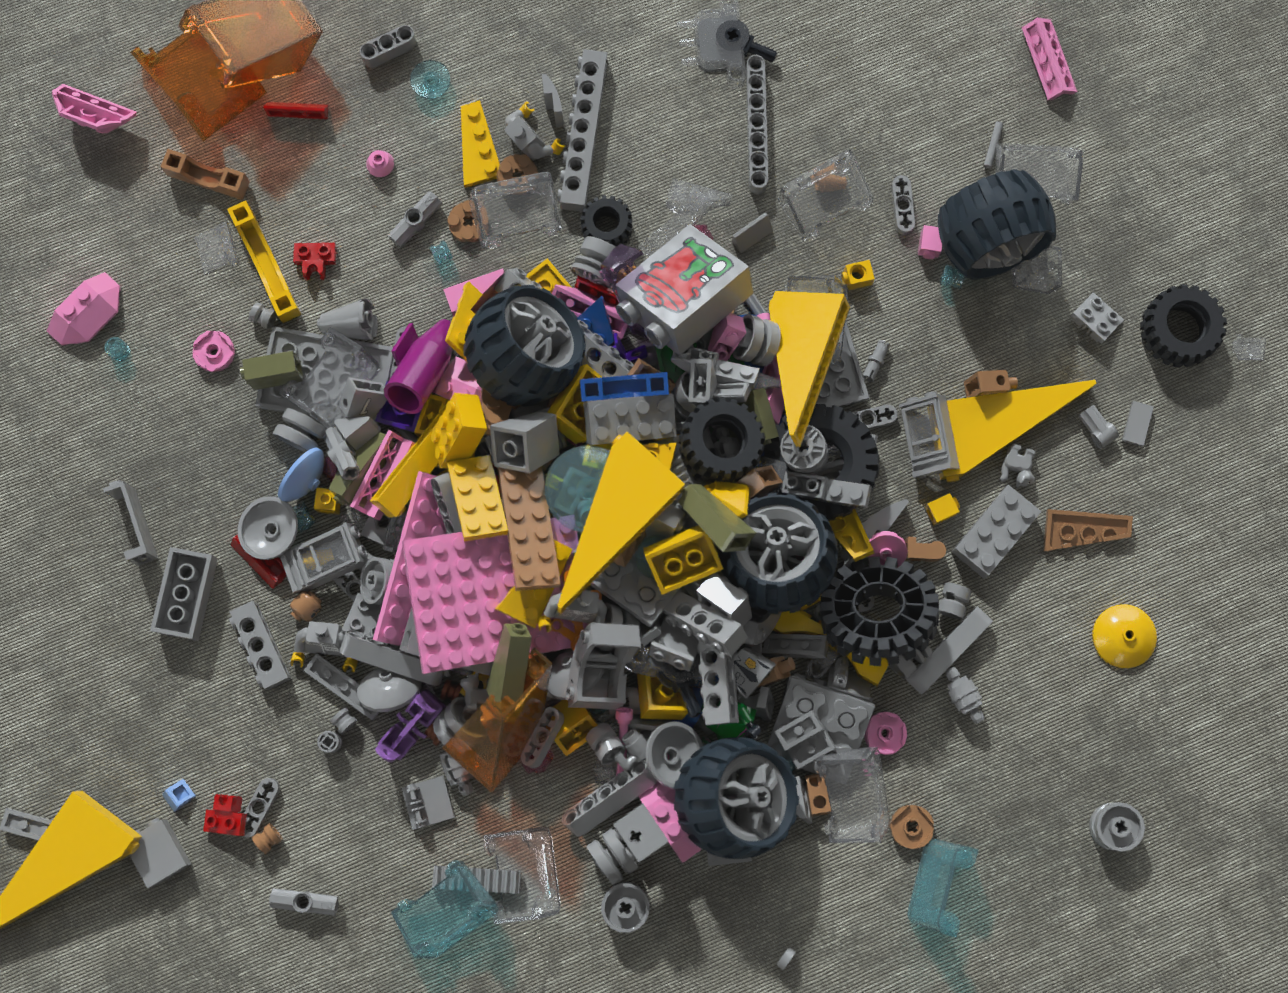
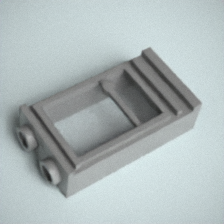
M936 391L925 393L923 398H908L905 403L899 404L913 468V478L923 479L926 478L925 475L941 474L942 470L960 469L946 396L937 394Z
M345 522L343 525L282 554L280 558L292 591L298 594L302 591L308 592L364 566L368 562L366 558L368 553L366 548L361 545L359 529L353 524Z

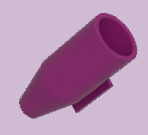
M446 319L439 320L419 338L413 323H409L391 350L398 367L384 387V395L387 401L396 409L409 414L418 413L423 409L450 363L453 348L445 342V338L451 321Z

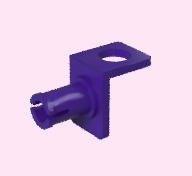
M614 333L615 345L611 347L615 348L619 352V356L624 360L626 359L634 363L638 359L648 357L645 345L626 352L618 334ZM642 352L640 355L632 357L635 353Z

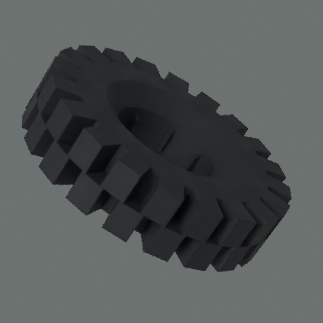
M815 404L808 425L818 429L825 438L826 443H829L830 447L836 446L842 452L840 455L841 459L844 458L842 471L839 470L838 473L840 475L835 480L870 485L872 493L876 486V478L879 475L880 460L874 437H872L869 428L864 422L862 423L859 420L858 416L850 411L845 412L842 407L835 405L826 407L825 404ZM787 416L782 418L783 422L780 425L776 424L779 437L772 438V443L765 445V455L762 456V467L772 465L782 481L784 480L785 471L793 472L783 459L780 449L782 437L789 430ZM805 444L803 447L800 446L799 448L801 452H803V450H806L808 447ZM783 483L771 491V493H777V495L787 496V494L781 492ZM799 497L803 502L808 501L817 507L819 513L823 514L828 521L836 520V517L839 516L845 517L853 513L852 510L858 507L837 505Z
M869 557V566H865L862 559L852 562V571L848 567L843 566L837 570V577L833 576L827 590L822 592L820 596L821 626L823 633L826 634L827 641L832 647L837 645V652L845 658L852 653V661L863 664L866 657H869L870 666H881L882 658L887 659L889 666L899 664V655H902L908 661L916 657V649L923 652L929 646V639L933 640L937 632L939 599L938 593L936 594V587L932 580L927 581V574L921 569L914 572L913 564L904 561L898 567L897 558L887 557L885 565H880V557ZM872 596H888L900 604V612L895 617L885 621L866 619L858 611L859 604Z

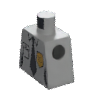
M748 646L742 648L739 653L736 651L733 654L736 688L747 699L776 664Z

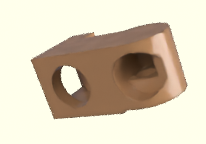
M916 537L904 539L908 551L905 561L935 562L946 554V547L940 541H933L928 544L916 543Z
M823 774L805 776L811 817L830 814L831 807Z

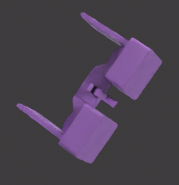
M427 689L419 693L405 710L414 718L409 721L399 712L396 716L401 722L392 726L378 742L379 745L375 748L377 754L388 762L404 758L419 740L417 736L423 739L427 736L415 726L419 721L424 727L430 726L435 718L444 710L445 704Z

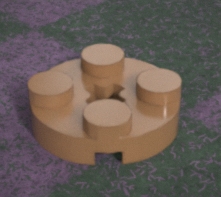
M510 155L500 163L497 171V181L505 192L512 193L513 196H524L530 193L536 185L538 171L527 155ZM515 171L522 174L521 180H518L517 177L513 178L512 175Z
M470 200L456 205L451 210L447 219L451 234L460 242H477L488 232L489 219L486 210L481 205ZM472 218L473 225L464 226V220Z
M908 805L896 810L891 818L889 828L893 839L900 846L916 849L930 842L934 833V822L930 813L923 807ZM909 821L917 823L915 827L917 831L915 833L907 831V823Z

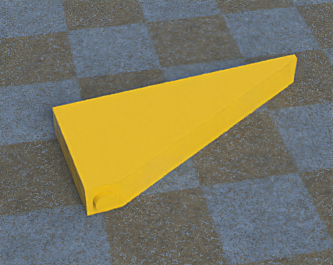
M775 291L773 298L769 302L771 321L779 325L781 332L780 345L776 355L789 435L796 447H800L850 309L844 294Z
M1096 380L948 400L947 406L960 469L942 470V473L939 474L940 480L946 479L947 482L958 481L959 477H962L1090 390L1096 384ZM931 404L928 406V413L933 436L934 434L939 435L934 405ZM933 440L935 451L941 450V440Z
M628 432L623 436L618 435L611 444L613 446L611 447L557 605V611L560 614L589 587L685 488L683 481Z
M73 791L0 895V929L133 854L139 848L140 844L138 842L143 836L85 792Z

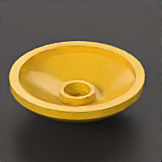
M1124 604L1112 606L1098 616L1093 626L1092 640L1097 653L1105 662L1118 668H1133L1143 664L1151 657L1157 643V632L1153 621L1144 611L1135 606ZM1127 631L1132 634L1131 639L1126 637Z

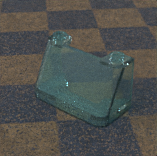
M931 839L924 846L908 907L907 916L911 923L957 938L959 919L955 914L945 911L955 867L964 869L972 867L976 861L978 849L939 839Z
M456 860L448 864L445 871V879L417 900L404 899L397 904V908L391 912L414 958L433 959L444 954L499 911L495 900L463 861Z

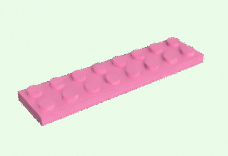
M418 471L373 637L375 641L400 646L412 608L402 541L444 535L446 533L431 485V479L437 477L435 475Z

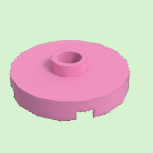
M206 331L199 335L193 344V358L197 365L206 371H222L233 361L235 355L234 344L223 332ZM214 349L218 350L217 354L211 355Z
M889 531L874 534L869 540L875 554L868 556V558L880 557V565H885L887 557L897 558L898 567L906 560L908 551L905 540L896 533Z
M878 712L871 716L864 738L868 747L875 753L890 755L896 753L904 746L907 738V728L897 714ZM884 729L887 731L886 737L882 736Z

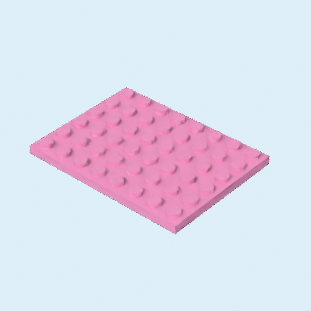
M574 515L550 518L553 539L573 549L560 575L561 585L558 588H554L551 596L562 592L564 587L562 581L563 573L570 570L574 558L573 552L579 543ZM462 532L402 541L422 674L494 662L504 624L521 623L495 610V607L501 603L509 590L515 586L507 535L464 542ZM560 619L565 627L575 633L573 623L569 620ZM555 621L553 627L557 630L560 625L559 622ZM538 623L536 628L526 625L532 637L529 655L571 648L570 640L559 632L550 631L547 633L546 626H543L539 631ZM583 623V628L585 629L589 623Z

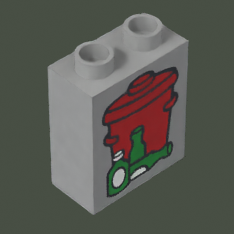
M689 224L616 284L620 303L616 306V311L627 325L633 326L638 323L645 328L644 331L647 338L655 347L662 349L667 345L680 356L753 294L750 269L744 262Z

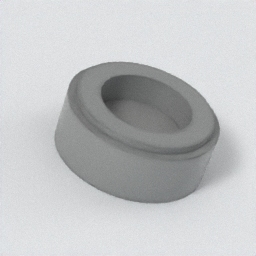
M787 948L777 962V966L784 970L796 952L791 948Z

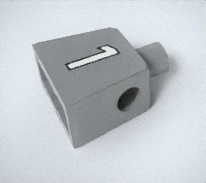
M348 377L339 402L346 416L345 418L370 416L373 419L387 401L384 395L385 386L383 383Z

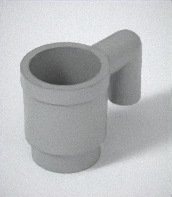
M636 729L628 731L622 737L624 747L631 756L626 759L621 752L614 755V759L625 771L629 770L636 762L646 758L647 741Z

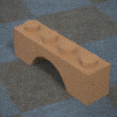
M167 149L161 164V169L169 177L241 200L244 199L250 183L243 172L227 167L224 169L209 167L197 162L186 154Z

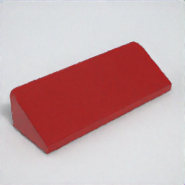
M268 102L263 106L268 117L328 119V105Z
M579 275L577 276L574 288L581 289L598 298L603 296L606 302L614 306L620 303L618 292L591 282V280L582 278Z
M238 534L233 537L231 541L232 548L272 589L287 577L279 557L270 560L257 559L249 555L242 548Z

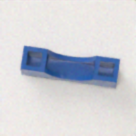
M667 372L580 379L582 401L669 395Z

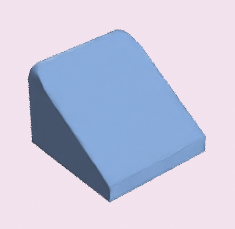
M182 779L166 789L163 797L172 810L176 812L195 798V794L185 780Z

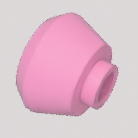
M377 150L369 155L366 166L369 173L373 176L385 177L392 172L394 160L388 152Z

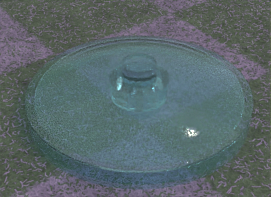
M590 445L575 447L560 455L550 467L545 481L546 502L552 515L566 528L580 533L583 532L610 453L609 450Z

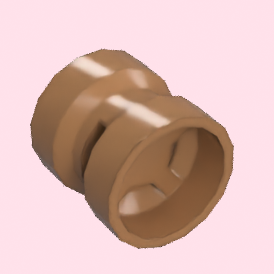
M269 823L264 827V831L254 835L252 840L261 852L267 854L271 850V846L279 844L283 838L278 830Z

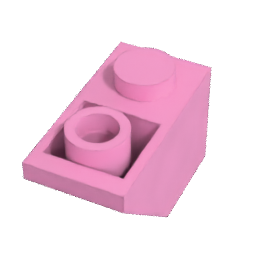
M730 313L715 325L707 351L719 353L718 359L727 361L746 334L743 318Z

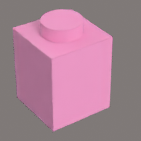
M924 225L920 234L918 255L923 256L925 259L938 258L942 250L938 227Z

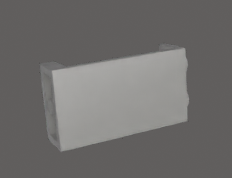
M121 480L109 483L108 487L103 488L104 493L116 500L124 497L140 544L139 547L124 552L126 560L140 566L159 559L136 489Z
M682 587L680 591L688 595L684 587ZM664 618L660 627L662 634L652 641L649 656H652L657 661L670 663L678 669L690 671L698 652L697 644L699 641L693 635H686L681 628L677 626L672 627Z

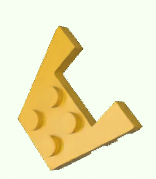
M470 282L463 286V293L458 301L457 311L452 318L445 338V342L466 362L467 359L464 356L463 350L468 326L475 315L471 308L483 295Z

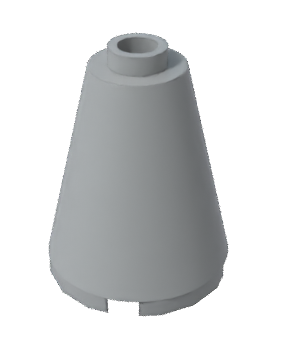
M368 298L361 299L321 314L320 319L317 320V327L324 335L373 340L372 337H376L378 330L377 316H373L372 309H375L374 304Z

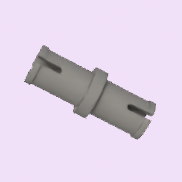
M878 340V344L873 354L869 356V363L862 374L864 380L868 377L866 381L874 382L879 368L884 365L885 355L890 348L889 343L884 345L886 341Z

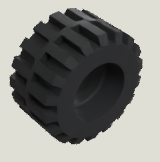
M602 195V199L594 198V203L589 201L587 209H583L581 216V228L584 239L587 236L596 237L615 247L622 248L624 242L627 243L629 236L632 234V214L627 204L623 205V200L620 198L616 201L615 196H610L609 199L606 198V195ZM603 216L614 217L619 222L617 228L610 232L600 231L594 224Z

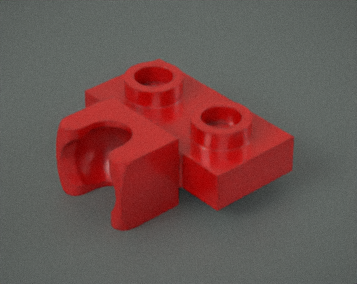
M335 242L294 243L293 262L294 265H302V274L305 280H310L311 273L315 271L320 274L321 280H325V265H336Z
M216 794L213 810L206 809L203 832L244 836L247 814L238 813L241 812L242 797Z

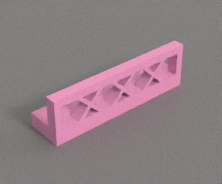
M1037 17L1023 26L1022 30L1047 99L1054 100L1062 94L1073 95L1076 93L1077 90L1052 21Z
M388 430L350 506L380 521L384 513L373 505L370 500L415 443ZM392 438H395L398 442L395 448L390 450L389 444ZM386 458L387 463L385 467L380 469L381 460ZM377 477L376 485L371 488V479ZM367 495L368 501L365 507L362 508L359 506L362 497Z

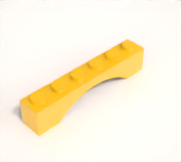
M245 200L228 208L227 210L254 262L282 323H285L302 315L247 201Z
M802 610L794 613L789 611L782 612L773 629L778 634L826 635L823 633L821 620L817 623L810 619L812 617L810 614ZM850 653L847 657L854 666L858 677L878 686L888 667L887 659H881V666H870L869 657H866L863 664L852 661V653Z

